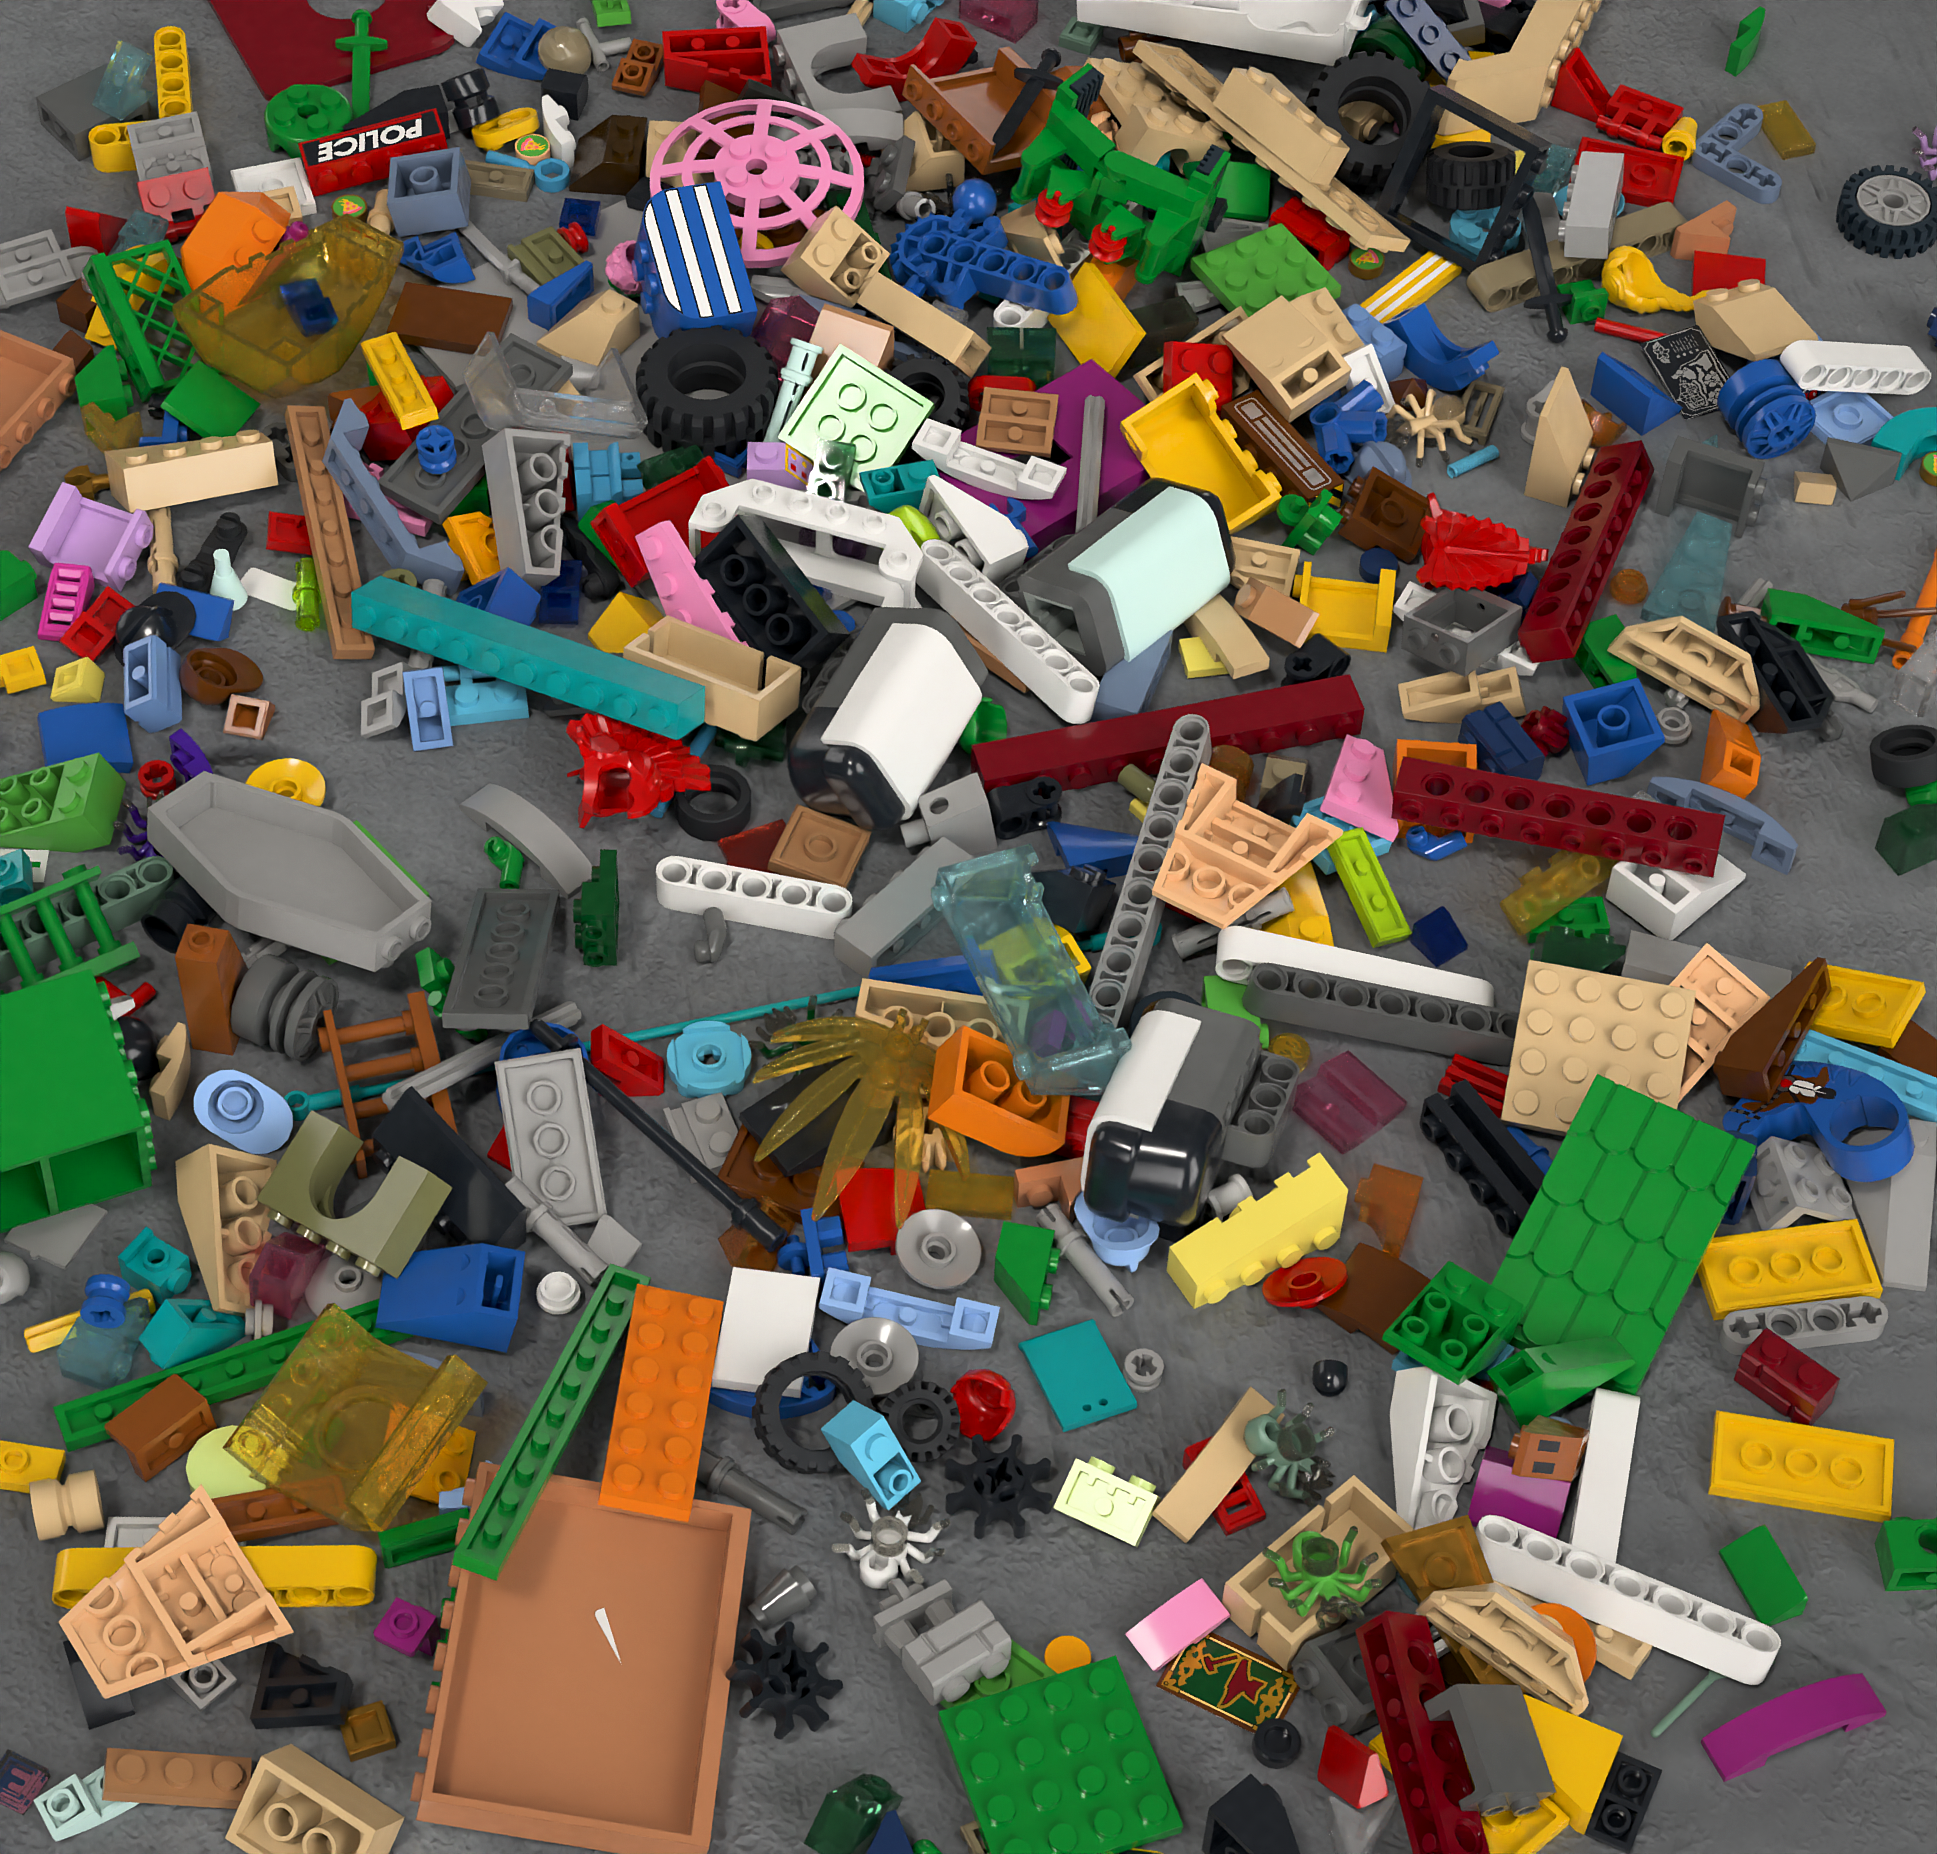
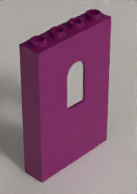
M1092 359L1035 391L1059 395L1053 442L1071 457V459L1060 465L1067 468V471L1053 498H1014L1022 502L1026 507V520L1021 524L1037 545L1038 553L1058 538L1075 534L1084 406L1085 399L1089 395L1094 397L1102 396L1105 400L1097 517L1151 478L1120 430L1121 421L1146 405ZM978 424L961 434L962 442L976 446ZM990 451L1010 459H1014L1021 455L1014 453ZM936 467L941 479L987 506L993 503L1000 513L1009 514L1006 509L1008 496L995 494L969 485ZM1025 557V560H1024V563H1023V564H1025V563H1026L1027 561H1029L1031 558Z

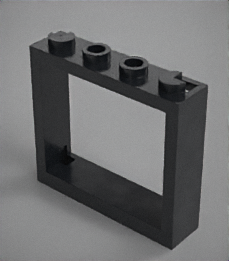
M1443 84L1430 87L1374 210L1408 238L1472 272L1481 265L1504 258L1505 252L1502 249L1506 240L1511 239L1519 227L1520 220L1517 217L1521 208L1526 207L1534 195L1535 188L1532 185L1537 174L1541 175L1548 165L1546 163L1549 157L1547 153L1552 143ZM1445 109L1525 152L1524 158L1478 255L1399 212Z

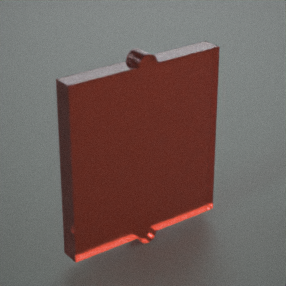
M783 819L718 840V847L726 859L727 865L778 874L767 868L786 824Z

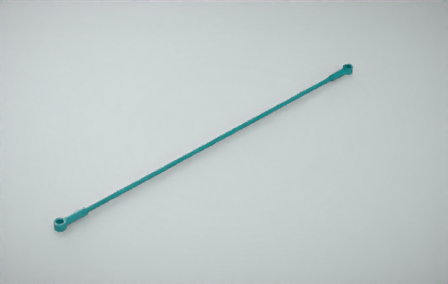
M1159 923L1153 946L1157 945L1161 940V923ZM1108 932L1088 936V939L1077 941L1076 943L1081 951L1089 949L1092 952L1103 950ZM861 986L622 1035L634 1042L682 1033L685 1027L695 1022L719 1021L726 1024L805 1008L808 1005H819L859 997ZM591 1041L582 1042L585 1045L586 1051H591ZM495 1064L473 1075L496 1071ZM408 1078L360 1088L359 1085L349 1086L352 1103L360 1102L364 1097L383 1094L387 1088ZM339 1089L310 1095L296 1090L289 1092L284 1097L292 1111L293 1121L306 1119L311 1110L316 1111L342 1105ZM295 1104H302L300 1107H291Z

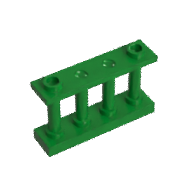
M85 864L76 866L62 873L64 880L0 906V933L23 980L19 983L21 989L87 969H92L96 979L131 965L139 959L140 954L134 941L122 945L120 940H115L89 883L98 880L102 872L99 866L88 870ZM74 890L100 946L97 949L99 956L86 962L83 961L82 956H76L51 902V899ZM34 906L61 962V965L58 966L60 973L46 979L43 973L38 974L12 918L13 915ZM0 990V995H4V990Z

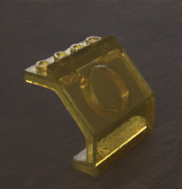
M335 1303L327 1304L225 1443L223 1449L251 1472L250 1478L353 1531H385L488 1382L456 1354L447 1355L438 1369L425 1364L373 1337Z

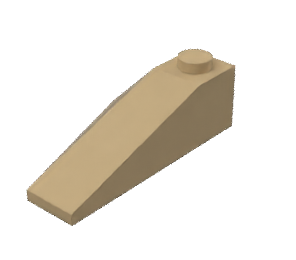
M207 1144L175 1161L178 1203L213 1310L246 1317V1308H255V1300L258 1299L264 1272L260 1265L263 1249L269 1247L272 1236L268 1232L270 1219L267 1217L271 1209L256 1199L275 1170L277 1160Z

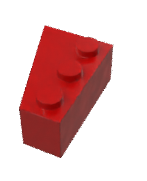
M766 26L662 31L665 86L700 93L701 86L707 80L740 94L747 80L752 79L772 88Z

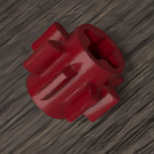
M1543 706L1541 711L1532 710L1521 723V727L1545 757H1547L1549 752L1554 754L1561 751L1569 739V730L1563 726L1567 721V717L1555 709L1551 710Z

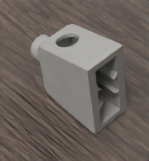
M977 772L921 795L918 799L921 819L899 825L906 848L929 842L931 847L943 836L968 854L998 848L989 803Z

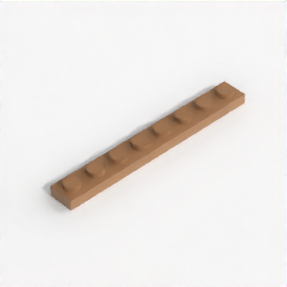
M287 405L284 416L333 659H372L375 651L372 634L352 628L351 592L362 585L343 493L322 462L330 439L325 407Z

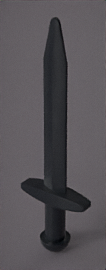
M1045 49L1041 54L1042 61L1037 69H1014V77L1026 84L993 136L992 141L996 144L993 156L1012 139L1042 88L1057 90L1058 86L1063 83L1062 79L1050 74L1053 68L1061 63V54L1057 49Z
M1532 197L1526 207H1522V214L1540 296L1526 300L1524 308L1545 309L1549 332L1546 334L1547 338L1553 343H1561L1567 338L1568 329L1563 327L1559 307L1570 305L1573 295L1557 292L1540 210L1534 197Z

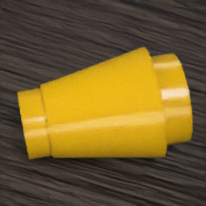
M1680 118L1662 139L1664 153L1685 157L1684 160L1693 156V149H1696L1697 123L1693 118Z

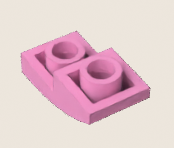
M1201 1578L1164 1603L1125 1634L1151 1669L1157 1672L1192 1643L1197 1644L1228 1619L1231 1614L1205 1580Z

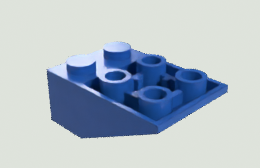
M480 1243L413 1252L398 1279L383 1272L375 1328L507 1353L518 1318L525 1251Z

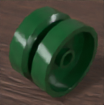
M1390 14L1380 17L1367 31L1354 39L1348 54L1350 60H1352L1354 53L1363 51L1367 52V56H1373L1375 51L1386 53L1385 58L1394 60L1396 56L1405 60L1403 66L1409 70L1414 66L1421 73L1419 77L1421 82L1433 70L1432 66Z

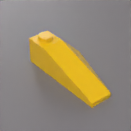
M1310 860L1270 892L1272 893L1285 886L1295 911L1263 923L1262 929L1259 930L1334 947L1328 913Z

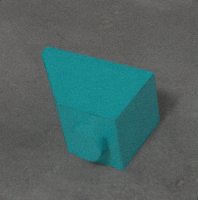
M165 1299L138 1339L150 1353V1359L162 1369H168L223 1351L247 1335H245V1322L240 1316L214 1311L210 1300Z

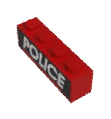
M436 108L298 143L313 197L389 178L390 159L393 157L448 149Z

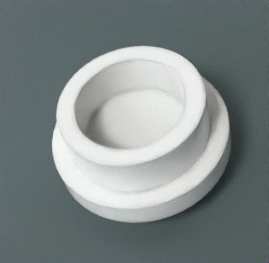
M552 1272L546 1275L539 1283L536 1290L537 1302L544 1311L550 1314L568 1313L580 1301L579 1284L567 1273Z

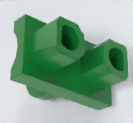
M1324 488L1310 506H1308L1303 497L1294 494L1285 495L1280 499L1276 507L1279 519L1282 523L1295 527L1281 546L1294 548L1298 544L1314 556L1343 518V515L1327 504L1333 496L1331 492Z

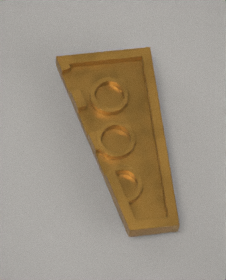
M1469 1515L1388 1537L1380 1543L1419 1604L1433 1591L1494 1583ZM1434 1625L1472 1684L1517 1685ZM1521 1688L1523 1694H1529L1527 1691Z

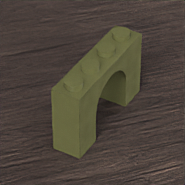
M311 1110L256 1200L271 1209L267 1215L269 1219L289 1230L294 1223L299 1226L296 1230L297 1234L316 1245H319L322 1239L328 1241L325 1249L343 1260L348 1261L351 1255H354L358 1258L355 1265L369 1274L378 1277L380 1272L383 1271L398 1279L452 1190V1187L430 1171L399 1156L373 1199L356 1214L336 1219L333 1201L337 1186L364 1142L341 1125Z

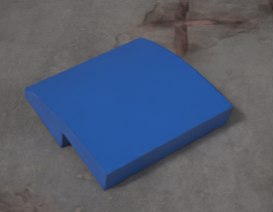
M505 12L480 50L476 63L501 74L521 79L543 80L547 69L539 60L538 44L541 37L548 30L557 26L541 18L533 26Z
M77 704L50 709L38 714L37 721L45 767L99 752L118 773H130L134 762L123 704Z

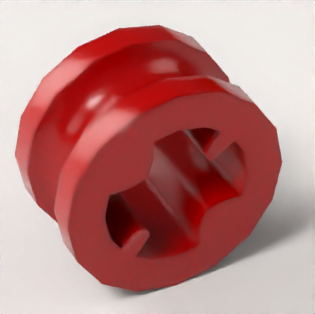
M577 222L570 223L568 229L565 227L557 229V232L576 252L581 254L588 252L589 243L587 236Z
M152 760L145 763L139 769L140 790L148 799L160 800L176 789L174 769L168 762ZM161 777V782H153L154 778Z

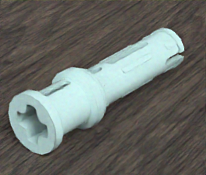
M793 337L791 338L790 343L793 347L786 367L781 368L780 371L781 378L784 380L763 442H781L777 437L798 407L805 386L809 387L812 384L813 378L811 373L817 355L822 354L824 348Z

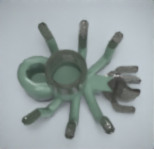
M1279 1389L1277 1391L1276 1406L1268 1414H1262L1248 1421L1244 1428L1243 1440L1246 1448L1257 1456H1266L1265 1459L1253 1463L1251 1468L1252 1471L1257 1472L1266 1469L1272 1464L1278 1466L1268 1482V1488L1273 1491H1280V1495L1283 1497L1288 1496L1289 1498L1302 1499L1308 1507H1313L1315 1505L1314 1500H1321L1322 1496L1312 1489L1322 1490L1332 1487L1333 1482L1328 1480L1327 1477L1333 1478L1336 1476L1327 1469L1331 1466L1329 1461L1317 1455L1311 1456L1315 1452L1316 1443L1334 1435L1335 1430L1330 1426L1317 1434H1313L1311 1429L1302 1423L1309 1417L1314 1408V1404L1311 1402L1305 1405L1300 1414L1287 1422L1285 1428H1281L1277 1423V1418L1286 1407V1390ZM1289 1467L1287 1484L1279 1482ZM1296 1479L1302 1483L1303 1491L1296 1489Z

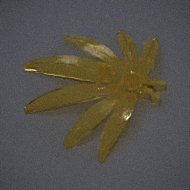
M900 1008L892 1028L867 1019L835 1016L799 1022L773 1033L770 1043L818 1042L797 1048L770 1062L755 1073L752 1084L852 1055L853 1057L841 1062L816 1079L787 1107L757 1149L754 1156L755 1162L761 1161L804 1128L838 1099L856 1079H861L846 1104L830 1141L814 1199L811 1215L813 1221L816 1222L823 1216L852 1179L873 1146L886 1120L894 1096H898L899 1102L894 1138V1194L896 1226L898 1229H902L916 1190L923 1153L924 1116L919 1087L923 1089L929 1103L935 1066L936 1050L920 1042L929 1024V1020L922 1018L920 1024L913 1026L908 1035L904 1033L907 1025L905 1017L908 1011ZM937 1123L960 1177L965 1183L970 1174L965 1135Z

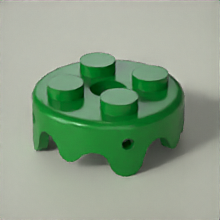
M316 84L291 85L288 89L275 95L267 104L264 112L265 131L269 149L274 152L279 149L280 145L286 150L291 159L302 158L298 143L343 132V126L353 121L352 107L348 99L333 88Z

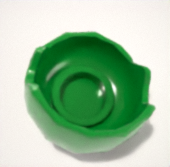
M982 697L981 702L957 741L969 755H971L972 745L1007 738L1005 710L1003 706L991 703L992 698Z

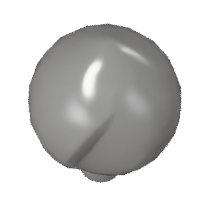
M4 1251L0 1252V1305L11 1301L17 1296H24L30 1285L31 1277L29 1268L21 1257Z

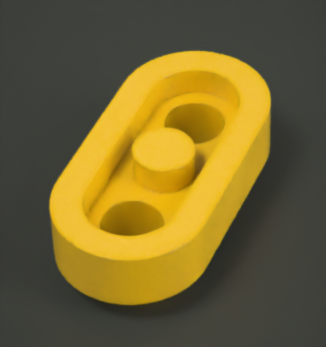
M526 107L511 110L489 121L475 125L471 131L475 146L483 148L485 151H495L502 148L506 142L519 139L524 135L534 134V131L540 127L537 111Z

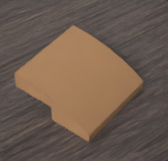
M984 387L976 447L987 451L1051 457L1059 395Z

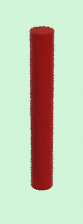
M1598 317L1594 327V332L1641 343L1667 335V333Z

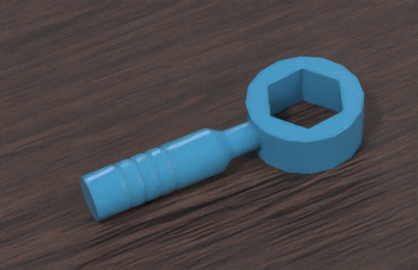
M492 150L487 152L486 163L534 169L535 184L544 192H560L569 186V166L560 159H545L534 166L520 158ZM550 173H556L559 176L549 178L545 175H548Z

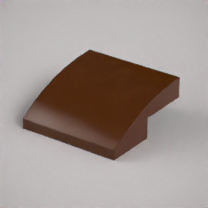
M1359 1242L1344 1263L1348 1271L1347 1281L1337 1292L1321 1300L1316 1308L1351 1334L1355 1330L1360 1329L1386 1351L1394 1355L1399 1349L1382 1340L1383 1334L1431 1280L1390 1254Z

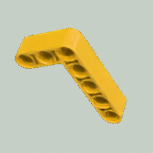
M175 26L162 27L154 34L159 119L193 112L190 65L185 33L181 28ZM146 121L103 124L92 128L88 138L94 167L98 171L107 173L137 170L127 125Z

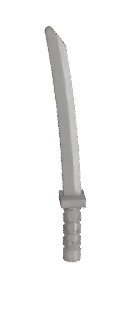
M470 220L468 226L457 228L501 272L505 285L509 286L514 283L528 295L540 287L538 283L523 273L519 260L515 258L513 261H510Z

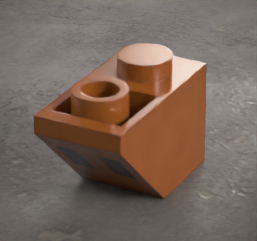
M1538 1415L1528 1425L1524 1424L1520 1433L1515 1432L1508 1453V1459L1514 1460L1511 1474L1519 1477L1573 1481L1580 1472L1590 1430Z

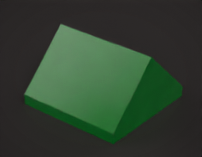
M1200 161L1184 163L1182 170L1188 181L1194 170L1196 171ZM1229 161L1217 197L1227 199L1228 209L1223 217L1265 222L1268 218L1271 171L1257 164Z

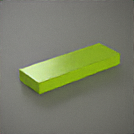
M1363 827L1344 831L1342 836L1327 847V850L1372 947L1376 948L1406 940L1412 932Z

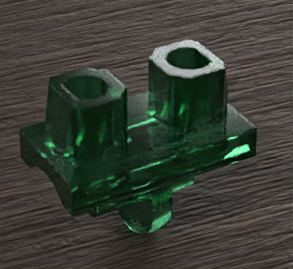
M697 445L687 447L686 449L682 446L645 459L636 466L643 473V487L648 491L693 468L704 456Z
M787 718L757 741L741 738L736 733L716 726L715 746L724 748L725 752L736 754L735 764L738 767H747L750 758L760 761L768 759L783 763L786 757Z

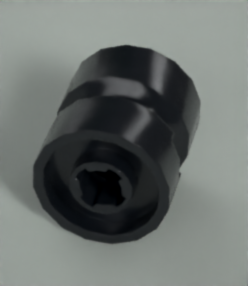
M483 67L441 83L447 101L455 104L452 114L459 130L484 123L501 115L495 97L487 93L490 84ZM476 96L478 105L469 108L466 100Z
M182 876L178 877L164 892L166 900H156L141 918L142 927L149 938L162 949L174 954L177 952L187 923L207 926L218 914Z

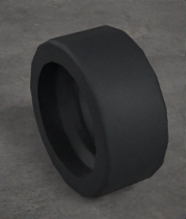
M1904 725L1885 730L1873 738L1869 746L1871 767L1874 778L1882 784L1892 787L1911 788L1923 786L1937 780V729L1924 725Z
M708 764L707 766L710 768L711 791L686 789L684 792H675V815L679 826L688 835L702 841L717 842L730 839L742 832L750 821L751 789L747 779L737 770L725 765ZM722 792L732 796L737 801V804L723 813L706 814L695 810L690 805V801L702 793Z

